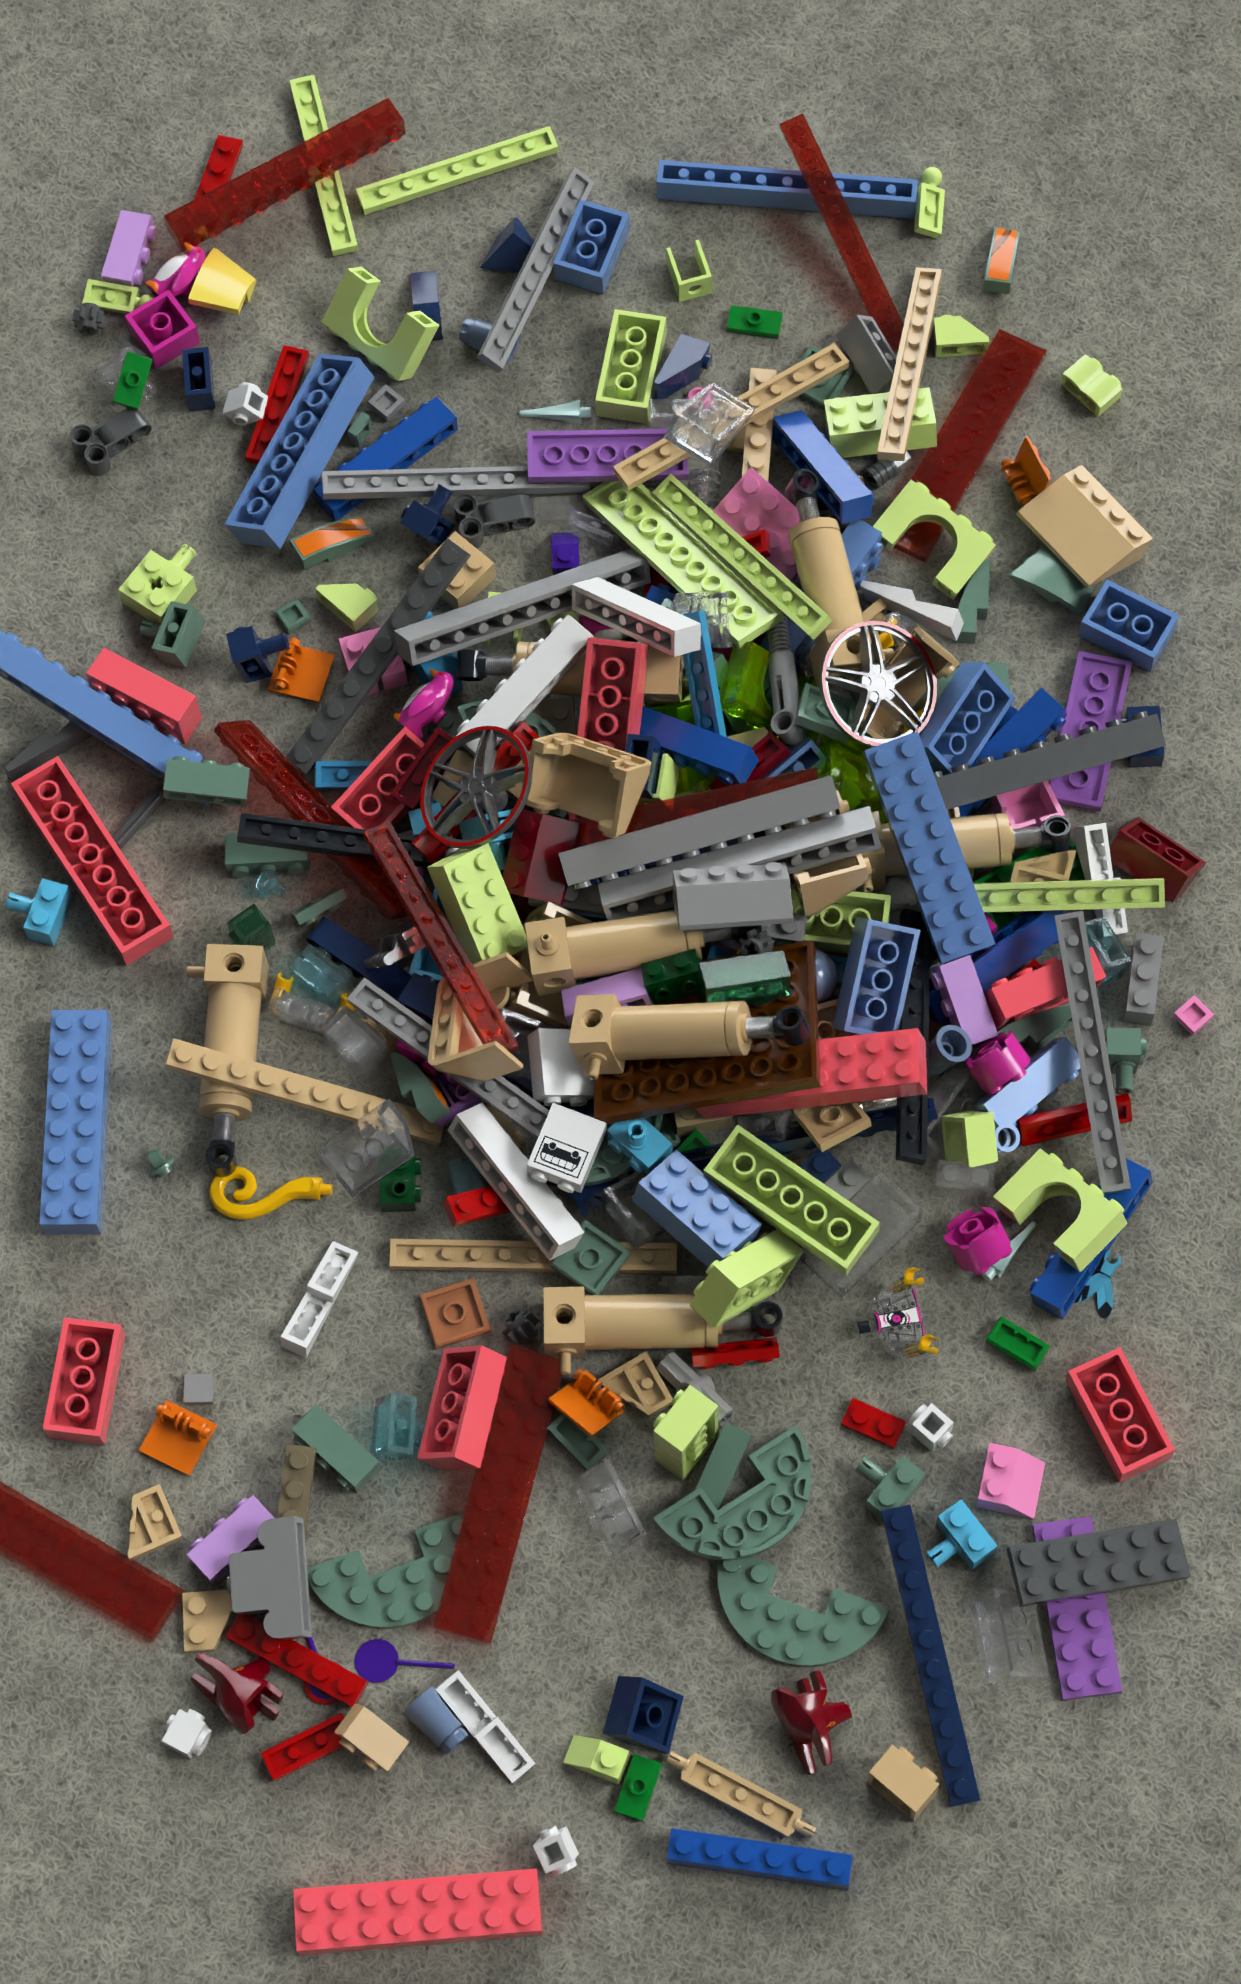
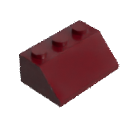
M523 809L515 821L502 876L508 892L563 905L568 885L558 853L577 847L582 823Z
M1139 817L1120 829L1109 847L1112 866L1126 871L1133 876V879L1164 878L1165 901L1172 903L1182 896L1206 864L1205 861Z

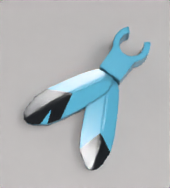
M1110 1250L1104 1255V1263L1100 1273L1090 1277L1074 1302H1083L1097 1292L1098 1311L1105 1319L1110 1316L1113 1310L1110 1278L1115 1269L1121 1265V1256H1118V1261L1115 1264H1110L1107 1261L1108 1257L1111 1256Z

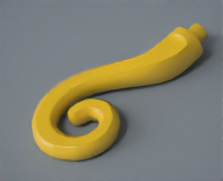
M236 1166L235 1171L227 1177L215 1176L209 1188L210 1201L214 1208L224 1216L237 1220H249L264 1216L295 1199L320 1200L321 1195L331 1196L333 1192V1185L323 1184V1178L301 1177L285 1183L258 1202L247 1205L234 1204L229 1202L224 1195L225 1186L231 1180L241 1179L245 1184L242 1189H238L233 1193L236 1201L249 1200L257 1189L256 1178L253 1173L239 1166Z

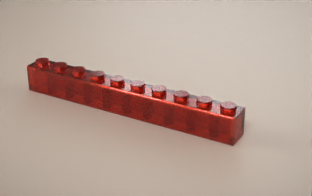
M387 98L164 215L166 228L181 252L185 251V242L192 246H198L201 242L220 235L231 226L241 224L248 217L264 212L269 206L288 199L290 195L299 190L309 188L318 180L330 177L335 171L354 164L358 159L368 154L377 152L388 143L398 141L406 134L404 119L390 99Z

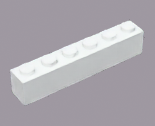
M599 577L572 584V610L636 640L649 644V646L673 657L700 650L701 623Z
M569 614L564 619H558L551 627L552 632L545 640L541 638L533 646V653L526 660L523 658L516 664L513 669V675L508 680L503 679L494 690L496 693L489 700L485 699L479 704L476 709L477 714L470 721L467 719L459 726L456 736L481 726H496L510 732L519 721H523L582 658L586 653L587 639L594 638L593 635ZM497 737L495 748L501 743L503 738ZM480 738L463 745L473 756H475Z
M483 1103L457 1114L447 1131L550 1261L574 1249L585 1232L548 1185L533 1179L530 1176L531 1174L527 1173L528 1158L518 1149L510 1135L496 1121L494 1115L489 1112Z

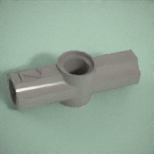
M674 1352L669 1353L659 1363L656 1369L676 1389V1394L681 1389L685 1391L691 1385L718 1405V1429H721L725 1422L732 1419L735 1412L715 1392L714 1383L706 1374L697 1375Z

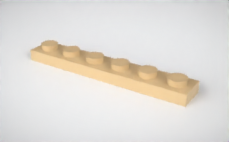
M751 368L749 390L776 376L777 370ZM774 410L746 425L742 476L752 467L768 481Z

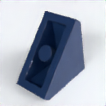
M514 217L499 233L480 268L511 272L520 271L534 240L519 218Z

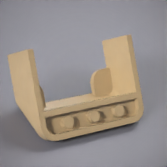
M919 626L910 633L926 650L933 664L937 679L942 676L947 678L955 667L960 664L950 652ZM902 642L894 652L893 659H888L884 664V668L915 656V653L907 644ZM916 660L895 670L894 673L897 679L918 667L921 663L919 660ZM923 669L895 687L896 691L911 708L927 690ZM893 699L892 702L904 712V710ZM867 705L860 724L861 728H863L864 721L871 709L870 705ZM878 706L866 732L874 739H891L900 736L903 729L900 727L902 724L900 721L897 722L882 706Z
M505 952L452 971L440 980L437 987L428 1052V1062L436 1070L488 1081L523 1069V1063L497 1041L486 1044L490 1013L506 1006L510 996V988L533 981L532 974L509 953Z

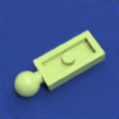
M929 167L923 171L921 176L922 183L917 187L914 232L937 239L942 234L945 190L937 187L942 181L940 170L935 167Z
M88 279L82 304L94 303L100 307V310L128 314L135 310L136 307L142 306L156 296L144 294L139 297L140 290L137 287Z

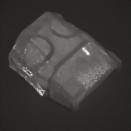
M683 592L675 595L669 608L670 610L681 615L705 610L711 648L733 647V642L730 639L728 618V592Z

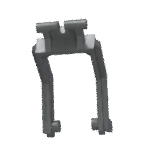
M448 848L445 851V858L461 849ZM422 867L421 915L377 939L380 944L379 953L364 960L363 965L366 969L392 965L397 960L406 955L413 954L453 931L445 909L425 920L435 889L427 868Z

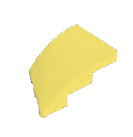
M213 248L206 257L188 297L189 304L239 315L243 303H249L256 279L218 249Z

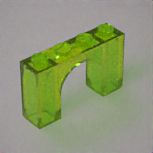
M752 641L745 642L741 648L733 645L720 693L721 707L726 709L729 715L740 717L747 721L750 727L757 729L765 727L768 732L771 731L780 741L784 742L771 728V719L774 714L764 695V677L771 652ZM812 676L797 679L799 698L805 683L817 687L815 678ZM807 730L806 736L816 744L819 733Z

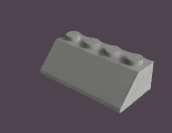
M770 862L761 865L741 864L732 867L713 866L702 869L684 868L682 870H673V903L680 931L793 923L790 878L786 863Z

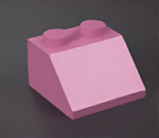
M989 1443L976 1507L1034 1520L1045 1462L1020 1449Z

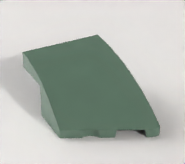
M1045 544L1038 548L1033 556L1026 558L1021 566L1008 574V577L1023 589L1032 588L1049 602L1059 601L1077 615L1084 613L1094 588L1093 585L1087 589Z

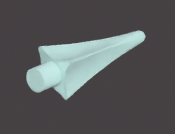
M580 400L546 408L522 410L519 412V415L521 417L545 418L581 424L582 418L592 417V408L581 407Z
M1032 1221L1010 1241L1011 1254L990 1266L988 1271L982 1274L984 1279L991 1281L995 1275L999 1278L1002 1276L1018 1249L1036 1227V1222Z

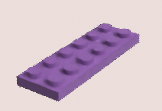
M679 429L527 431L528 483L619 481L613 473V466ZM688 458L647 481L665 480L670 474L678 480H688Z
M1083 651L1078 652L1066 707V722L1062 726L1061 735L1070 733L1071 738L1081 736L1080 730L1096 726L1097 731L1106 728V722L1120 719L1132 661ZM1111 762L1051 779L1050 786L1058 802L1101 812Z
M1092 1516L1039 1523L1032 1526L1035 1542L1094 1532ZM1105 1593L1047 1602L1046 1609L1062 1701L1122 1693Z

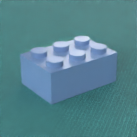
M580 199L553 263L554 279L604 294L630 232L629 214Z
M1106 580L1081 621L1079 637L1127 661H1132L1133 664L1151 672L1176 631L1179 615Z

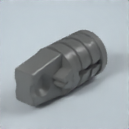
M906 450L904 461L877 460L874 464L863 469V476L867 483L877 490L881 485L892 479V477L902 472L900 466L910 460L911 457Z

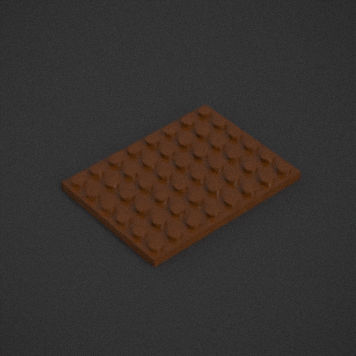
M813 940L773 947L772 951L775 954L767 958V962L762 965H758L756 960L748 964L747 959L739 953L701 960L705 967L708 990L658 1004L745 1001L751 1017L774 1016L785 1007L797 1006L804 1013L811 1030L810 1037L805 1043L799 1046H790L783 1039L752 1038L750 1051L747 1055L625 1060L623 1074H599L598 1079L594 1080V1118L609 1124L820 1087L816 953Z

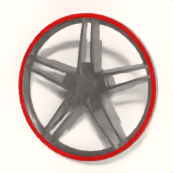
M866 621L855 624L839 633L832 640L822 658L819 671V688L824 707L834 724L852 740L865 746L875 747L916 731L920 733L929 722L937 698V680L934 667L923 646L903 628L883 621ZM867 631H869V634H870V638H871V642H872L871 647H870L869 636H868V632H867ZM875 631L886 632L899 638L911 648L915 656L884 668ZM859 633L862 671L829 667L831 659L840 644L848 637ZM871 648H872V652H873V656H874L875 663H872ZM916 660L920 661L921 665L897 679L894 673L895 670ZM923 669L927 687L924 709L920 717H918L910 705L896 691L895 687ZM828 672L857 677V679L849 681L828 676ZM828 683L850 690L852 699L857 702L851 728L842 720L834 708L829 694ZM893 699L904 710V712L892 702ZM867 705H870L871 709L864 721L863 728L861 732L858 733L857 731L863 719ZM878 706H882L897 722L900 721L909 729L904 734L891 739H874L864 736ZM905 713H908L916 723L914 724Z
M481 726L461 733L443 747L426 773L420 798L422 818L427 829L436 839L453 848H476L495 840L515 822L526 804L532 784L531 758L523 742L506 729L496 726ZM497 737L503 738L514 745L520 754L523 765L493 772L497 750H495ZM480 738L471 773L444 765L457 749L474 739ZM442 769L462 778L459 784L438 774L439 771ZM437 779L460 793L450 802L435 822L431 807L433 786ZM523 781L522 790L515 807L509 816L499 824L498 812H501L508 802L506 790L515 787V784ZM482 808L487 812L493 831H490V828L488 826L489 823L485 817ZM473 809H475L486 832V835L471 840H458L446 835L454 825L457 826Z

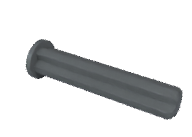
M159 777V783L113 833L112 838L120 849L125 846L165 801L166 798H163L164 778Z

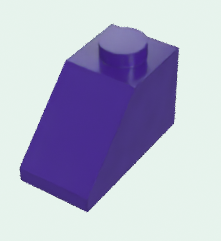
M579 532L552 533L553 575L579 567Z

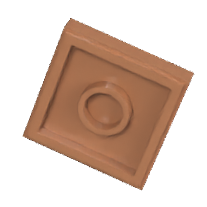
M474 1278L419 1295L436 1350L491 1333Z

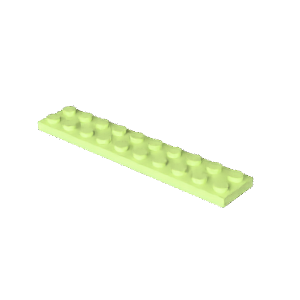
M605 481L582 496L585 505L639 555L646 558L647 562L699 611L705 610L706 617L739 648L784 620L782 611L643 484L627 491L620 481Z

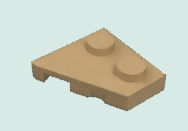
M160 1484L132 1496V1517L130 1520V1540L127 1554L130 1561L183 1539Z

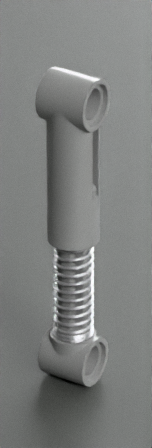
M783 613L784 620L767 631L770 651L767 661L774 714L771 719V728L786 744L797 745L805 739L807 729L795 724L800 698L795 656L790 652L788 619Z

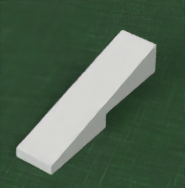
M862 580L860 587L865 599L874 603L879 598H882L888 604L887 610L957 641L964 624L959 609L916 601L913 591L910 589Z
M1106 823L1072 827L1071 832L1085 880L1121 879L1120 877L1113 878ZM1094 909L1102 937L1128 932L1125 909Z
M334 1241L331 1243L307 1285L306 1294L281 1335V1347L307 1358L358 1256L357 1251ZM336 1254H343L346 1256L347 1259Z
M459 1670L455 1671L435 1688L443 1702L511 1783L516 1781L535 1764ZM522 1763V1766L520 1767V1769H518V1770H516V1771H512V1770L515 1769L519 1764Z

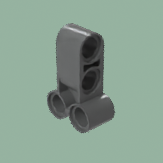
M126 408L93 429L85 424L75 426L70 432V439L74 453L79 457H85L89 473L94 476H103L111 468L110 459L141 440V436L149 435L152 426L139 409L136 411Z
M462 494L454 501L455 519L459 523V535L475 548H479L483 544L485 536L526 529L535 524L531 499L526 494L478 503L473 495ZM463 509H471L467 513L461 512ZM469 532H476V533H477V534H475V535H473V536H468V535H466V534L469 533Z

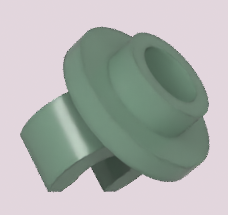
M157 1148L147 1153L148 1159L154 1166L149 1171L151 1176L158 1175L160 1178L173 1169L171 1164L175 1160L172 1156L164 1159Z

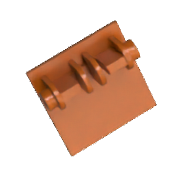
M1028 436L1025 437L1015 460L1011 461L1010 458H1007L1001 462V471L1006 480H1008V484L1012 486L1011 490L1014 492L1020 505L1025 506L1044 491L1051 481L1048 468L1044 467L1036 446L1032 445Z
M290 638V649L280 651L267 690L319 703L335 654L302 647L300 640Z
M580 1368L573 1376L575 1379L548 1398V1401L592 1437L623 1414L624 1411L622 1409L625 1405L621 1402L622 1398L614 1394L607 1386L599 1391L602 1382L598 1381L595 1383L597 1379L588 1370L583 1371Z
M166 1400L164 1405L160 1404L155 1412L157 1418L138 1451L190 1476L218 1425Z

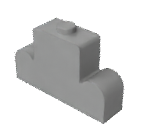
M289 1516L265 1520L260 1525L257 1534L259 1542L265 1547L263 1550L237 1552L229 1555L230 1576L227 1577V1589L232 1598V1610L240 1614L269 1612L264 1618L263 1626L266 1633L273 1638L283 1640L311 1638L304 1518Z

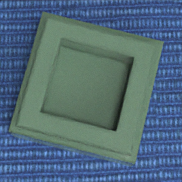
M361 412L347 431L349 443L355 447H360L372 430L368 414Z
M297 598L274 611L275 616L288 634L312 622L311 617Z

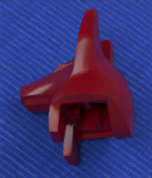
M199 1653L196 1656L195 1661L213 1677L216 1684L197 1673L193 1674L191 1681L206 1698L218 1707L223 1717L240 1734L249 1732L255 1726L253 1717L259 1711L273 1721L276 1720L279 1710L261 1696L264 1695L279 1705L283 1700V1693L265 1680L271 1672L269 1663L265 1659L260 1657L245 1666L231 1669L221 1661L206 1654Z
M820 1670L810 1673L814 1691H812L808 1679L803 1678L797 1681L800 1694L795 1695L786 1687H780L771 1692L773 1710L779 1721L791 1735L797 1756L808 1775L816 1773L812 1742L816 1747L823 1766L831 1765L832 1750L828 1732L840 1723L852 1718L848 1704L846 1705L844 1702H826L827 1687Z

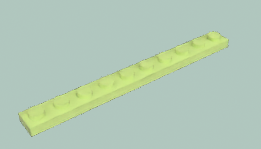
M672 474L652 492L812 640L833 621L828 614Z

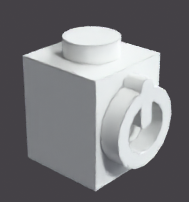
M240 383L238 388L228 391L223 414L232 419L235 424L241 426L262 420L268 396L252 383Z
M932 1403L928 1407L923 1404L908 1421V1424L911 1426V1434L931 1452L938 1446L941 1449L945 1447L953 1437L951 1432L954 1422Z
M179 1709L176 1715L172 1714L164 1727V1730L167 1732L162 1742L166 1747L192 1759L194 1754L200 1756L204 1751L212 1730L203 1721L205 1717L192 1709H189L186 1713Z
M552 1826L539 1833L541 1838L536 1841L533 1847L545 1873L551 1871L553 1876H556L577 1865L575 1858L579 1853L566 1826L559 1830L556 1826Z

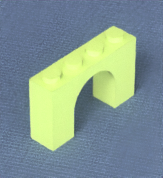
M362 267L347 269L321 322L329 328L328 330L333 335L346 340L350 348L360 351L367 356V360L371 364L383 368L391 379L400 381L412 378L439 325L421 311L409 312L405 314L394 338L388 344L380 342L373 336L368 327L367 309L381 281Z
M910 480L873 527L882 532L881 543L888 551L895 546L903 534L914 524L933 522L944 527L953 540L954 552L951 559L935 577L932 585L954 600L970 581L982 562L990 556L996 545L993 543L990 535L973 528L968 518L961 514L958 516L951 511V507L946 501L941 498L936 499L929 494L930 491L921 482L915 483L913 480Z
M1039 1149L993 1198L999 1209L1019 1225L1042 1202L1051 1197L1066 1195L1081 1202V1209L1077 1219L1053 1244L1059 1256L1081 1273L1128 1224L1123 1215L1125 1210L1116 1200L1111 1199L1109 1201L1103 1197L1104 1193L1095 1184H1086L1083 1181V1177L1075 1169L1071 1168L1068 1170L1065 1168L1061 1159L1054 1153L1048 1155L1042 1149Z

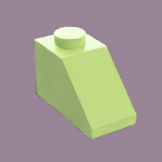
M951 315L934 318L933 339L935 358L988 354L989 337L964 318Z
M358 584L319 585L315 588L318 600L354 632H357L378 612L375 594L368 588L364 590Z
M574 1735L563 1764L619 1785L630 1754L629 1750L603 1740Z

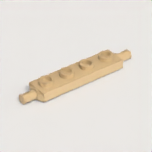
M672 1751L666 1763L682 1770L681 1782L786 1838L797 1831L812 1839L813 1833L817 1829L801 1820L802 1809L697 1753L692 1754L686 1759Z

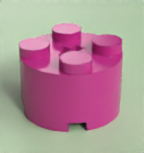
M1004 1031L990 1038L978 1047L980 1049L978 1055L974 1057L971 1053L964 1061L980 1087L989 1096L999 1092L1003 1088V1084L1010 1079L1012 1082H1016L1024 1077L1027 1073L1025 1068L1031 1064L1030 1057L1012 1031H1008V1034Z
M981 1207L982 1212L974 1213L971 1209L959 1214L947 1225L948 1233L947 1235L944 1234V1240L958 1266L965 1271H973L974 1275L986 1273L990 1266L997 1263L1000 1259L1008 1257L1012 1252L1010 1239L996 1212L988 1207Z

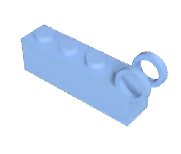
M1067 1037L1052 1039L1030 1057L1031 1064L1025 1068L1027 1073L1020 1080L1012 1082L1010 1079L1003 1084V1088L992 1096H989L987 1093L972 1105L976 1111L994 1113L997 1153L1015 1150L1020 1142V1134L1016 1128L1018 1123L1016 1121L1023 1115L1025 1117L1036 1111L1038 1108L1037 1103L1042 1099L1046 1100L1054 1096L1059 1091L1057 1087L1063 1082L1067 1083L1078 1076L1079 1072L1077 1070L1081 1068L1079 1056ZM1008 1129L1011 1130L1014 1136V1140L1011 1146H1009L1010 1133ZM1000 1131L1004 1135V1143L1002 1146L998 1141V1134Z

